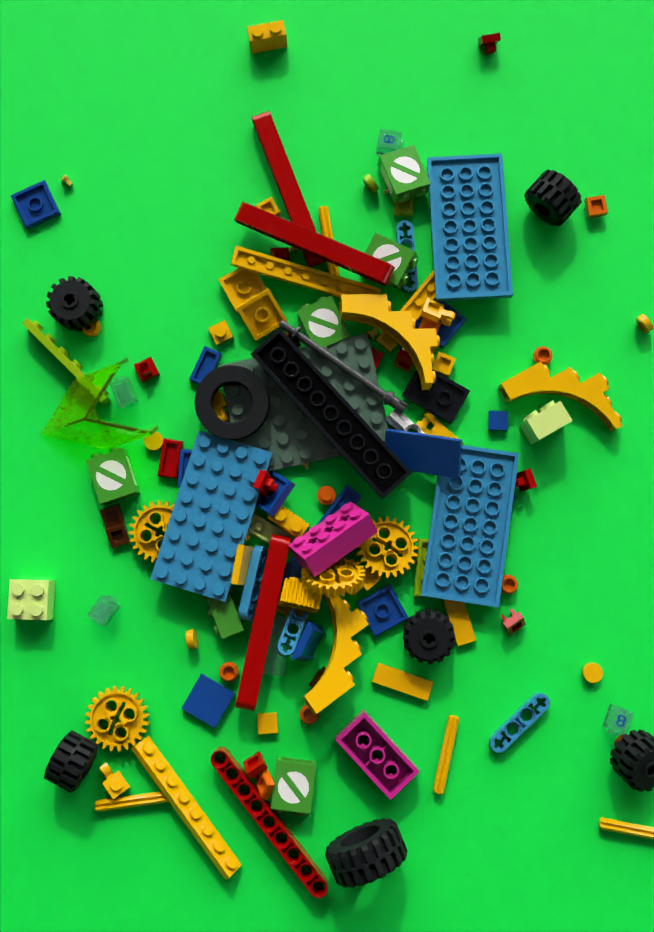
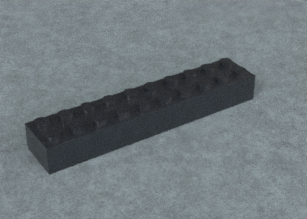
M280 328L251 353L252 358L381 499H384L412 473Z

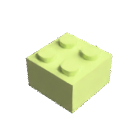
M551 401L539 409L540 413L536 410L523 418L524 422L519 426L532 445L573 420L561 401L557 403Z
M10 579L7 619H53L55 580Z

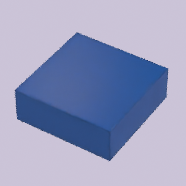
M488 411V430L507 431L508 411Z

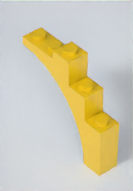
M341 294L339 302L340 320L355 321L373 326L395 339L414 362L420 377L422 390H430L432 384L436 381L435 371H432V365L434 364L433 354L440 345V337L436 335V328L415 329V318H412L411 311H391V302L387 300V294Z
M540 361L498 386L507 403L533 394L565 396L591 409L602 419L610 432L623 426L620 415L611 406L610 398L604 395V392L610 389L608 386L609 382L600 372L581 383L579 382L577 372L572 370L571 367L550 378L548 367Z
M323 594L332 616L334 630L333 647L328 665L322 677L302 698L313 715L319 713L355 685L352 674L348 670L345 671L344 667L362 655L360 652L361 647L355 640L352 641L351 637L369 625L366 614L362 610L359 611L358 608L351 612L348 602L345 599L342 600L339 595L335 598L333 594H330L329 597Z

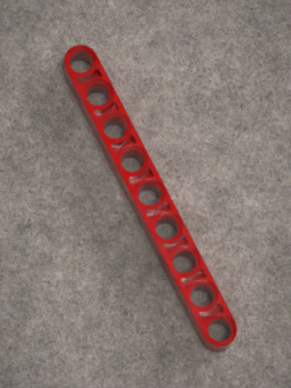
M270 111L252 116L254 128L290 221L317 233ZM303 252L309 267L326 262Z
M245 202L241 203L234 218V221L242 226L384 286H387L395 269L393 265Z
M271 535L235 708L255 711L289 551L288 545L291 541V538Z
M225 747L216 748L211 755L213 767L308 891L316 898L324 897L328 891V880L277 812L271 809V804L267 799L261 798L257 786L231 752ZM216 754H224L226 760L219 762L216 759ZM235 769L238 773V776L234 778L230 777L228 775V770ZM247 785L250 788V792L242 793L240 786ZM259 801L262 804V808L255 809L252 803ZM271 817L275 823L267 825L264 819ZM279 833H283L287 836V839L280 841L276 836ZM295 849L299 852V855L292 857L289 851ZM309 866L312 870L309 873H304L301 868ZM321 882L324 884V887L317 889L314 887V884Z

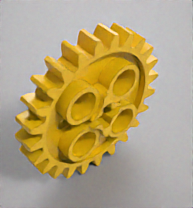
M158 500L157 506L154 502H150V508L143 505V512L137 510L139 517H132L136 521L135 524H129V526L134 528V531L128 532V534L134 535V538L129 540L130 542H136L133 549H140L138 555L145 553V560H148L151 556V562L153 563L157 560L160 542L163 540L164 535H159L157 531L148 528L145 524L149 523L159 529L163 527L162 531L166 532L175 505L173 504L169 507V501H166L164 506L160 500ZM155 514H160L161 521L158 524H154L152 521ZM149 530L152 537L149 541H145L143 534Z
M389 516L386 517L385 521L379 517L378 523L372 519L378 532L356 547V549L361 550L356 554V556H362V559L359 561L360 564L366 563L364 570L371 568L370 575L374 574L375 571L378 572V578L384 574L385 579H388L389 574H391L395 579L397 572L402 576L404 574L403 569L409 571V565H414L415 561L411 558L418 557V554L413 552L419 549L418 546L413 545L418 541V539H412L415 532L409 533L408 529L410 526L408 525L404 528L403 520L399 524L396 523V517L393 521H390ZM386 531L388 538H381L379 532ZM396 541H402L405 548H398ZM387 544L390 545L388 551L384 550ZM376 547L379 553L376 555L371 554L369 548ZM386 557H393L395 564H388Z
M346 556L316 577L312 576L304 568H302L301 573L303 586H306L307 590L311 589V593L318 592L319 596L326 594V597L333 594L336 598L338 594H341L343 597L345 593L352 595V590L358 592L359 588H362L363 584H365L366 571L364 566H360V562L355 563V559L348 560Z
M114 686L112 692L109 688H106L105 694L100 691L98 693L99 698H92L94 704L87 706L91 711L85 713L86 716L90 717V719L85 721V724H90L91 726L86 731L93 732L90 739L96 737L97 744L103 743L102 749L109 745L111 752L115 746H117L118 752L122 750L123 745L126 750L130 748V743L135 746L137 744L136 739L141 740L143 738L141 733L147 732V729L143 726L150 723L148 720H145L150 713H144L148 705L142 706L141 704L145 699H137L139 692L132 695V688L125 692V686H122L119 691L117 686ZM110 700H113V701L116 702V704H117L116 710L110 709V707H109V701H110ZM125 702L126 705L119 716L120 721L115 724L113 733L110 735V729L116 721L114 716L120 712L122 703ZM128 708L135 712L134 718L127 716L126 711ZM101 719L108 721V728L101 726ZM119 727L125 728L126 736H121L118 733Z

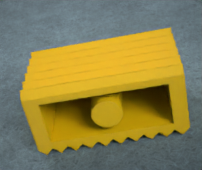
M282 19L280 21L277 20V22L273 21V23L270 21V23L266 22V24L263 23L262 25L259 23V25L247 27L252 54L287 47V36Z
M281 505L274 517L271 515L267 517L296 538L304 535L309 528V523H306V520L303 521L302 518L294 514L293 511L290 512V509L287 510L283 505Z
M285 578L279 605L317 614L322 595L319 596L318 592L311 593V589L307 590L299 578Z

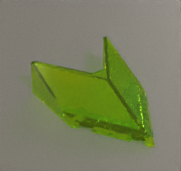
M125 358L74 379L41 435L109 449L151 436L159 427L156 425L144 430L100 420L95 407L119 368L129 361L128 358Z

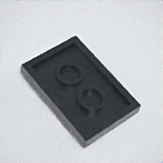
M416 370L401 397L429 411L445 422L452 424L470 390L436 371V381L432 384L430 390H422L420 377Z

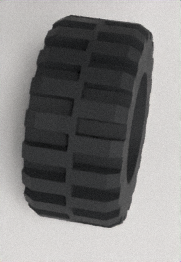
M383 818L363 823L336 837L327 846L325 856L336 883L344 888H354L355 886L372 883L393 872L396 867H399L405 861L407 848L396 822Z

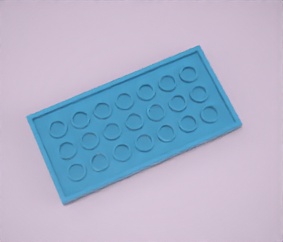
M502 153L428 157L427 168L428 178L431 183L429 187L436 302L512 298L513 288Z
M198 431L150 579L223 602L227 601L232 585L231 578L237 545L245 544L260 493L253 488V485L260 470L268 471L273 455L272 452Z
M462 445L460 477L451 478L437 475L420 596L499 608L519 453Z

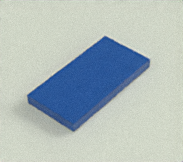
M395 429L386 430V445L410 471L451 478L460 477L463 439Z

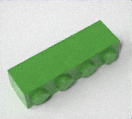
M231 590L226 602L202 595L203 599L208 601L207 611L211 618L214 617L216 622L214 629L217 636L221 635V638L224 639L245 630L243 621L239 619V610Z

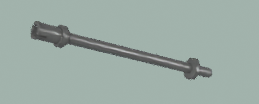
M283 320L279 322V326L291 334V341L295 340V338L380 396L382 401H384L383 404H388L400 414L403 413L408 404L396 397L393 391H384L300 332L301 326L295 329Z

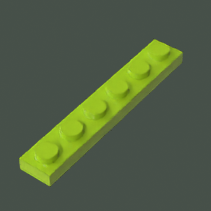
M27 318L22 323L104 405L111 401L107 397L109 392L102 386L98 388L94 384L96 379L88 372L84 374L81 371L83 367L75 359L71 361L67 357L70 354L62 346L58 348L54 344L56 340L49 333L45 335L41 331L43 327L36 320L32 322Z

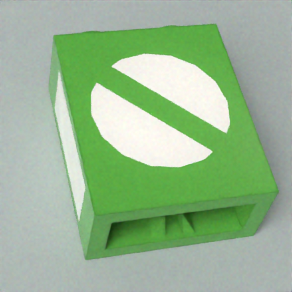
M415 145L379 155L377 166L393 204L397 202L403 203L412 197H422L428 193L431 183Z
M376 232L365 251L366 254L395 267L388 284L399 290L407 284L411 269H414L418 263V255L414 250Z
M332 295L329 297L322 296L316 300V303L311 305L309 303L304 304L297 311L307 337L320 346L328 347L350 337L344 321L340 320V313Z
M114 447L109 449V453L103 455L102 453H96L91 455V459L86 460L99 504L106 505L140 493L126 449Z
M278 756L271 809H275L277 813L291 811L298 816L310 814L317 761Z

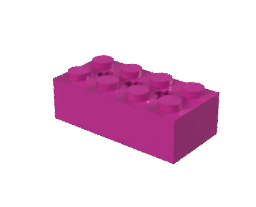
M349 502L344 504L334 514L327 516L318 525L311 527L304 535L295 538L288 546L297 562L312 576L316 577L378 531L369 513Z
M364 709L335 736L338 744L390 800L420 772L412 760ZM361 735H362V736H365V735H366V736H367V737H366V738H367V741L364 742V741L362 740L361 742H359V740H360L359 736H361ZM380 750L381 756L378 757L377 755H375L373 757V751ZM388 765H390V766L394 765V766H393V767H394V771H391V770L386 771V770H387V766H388Z

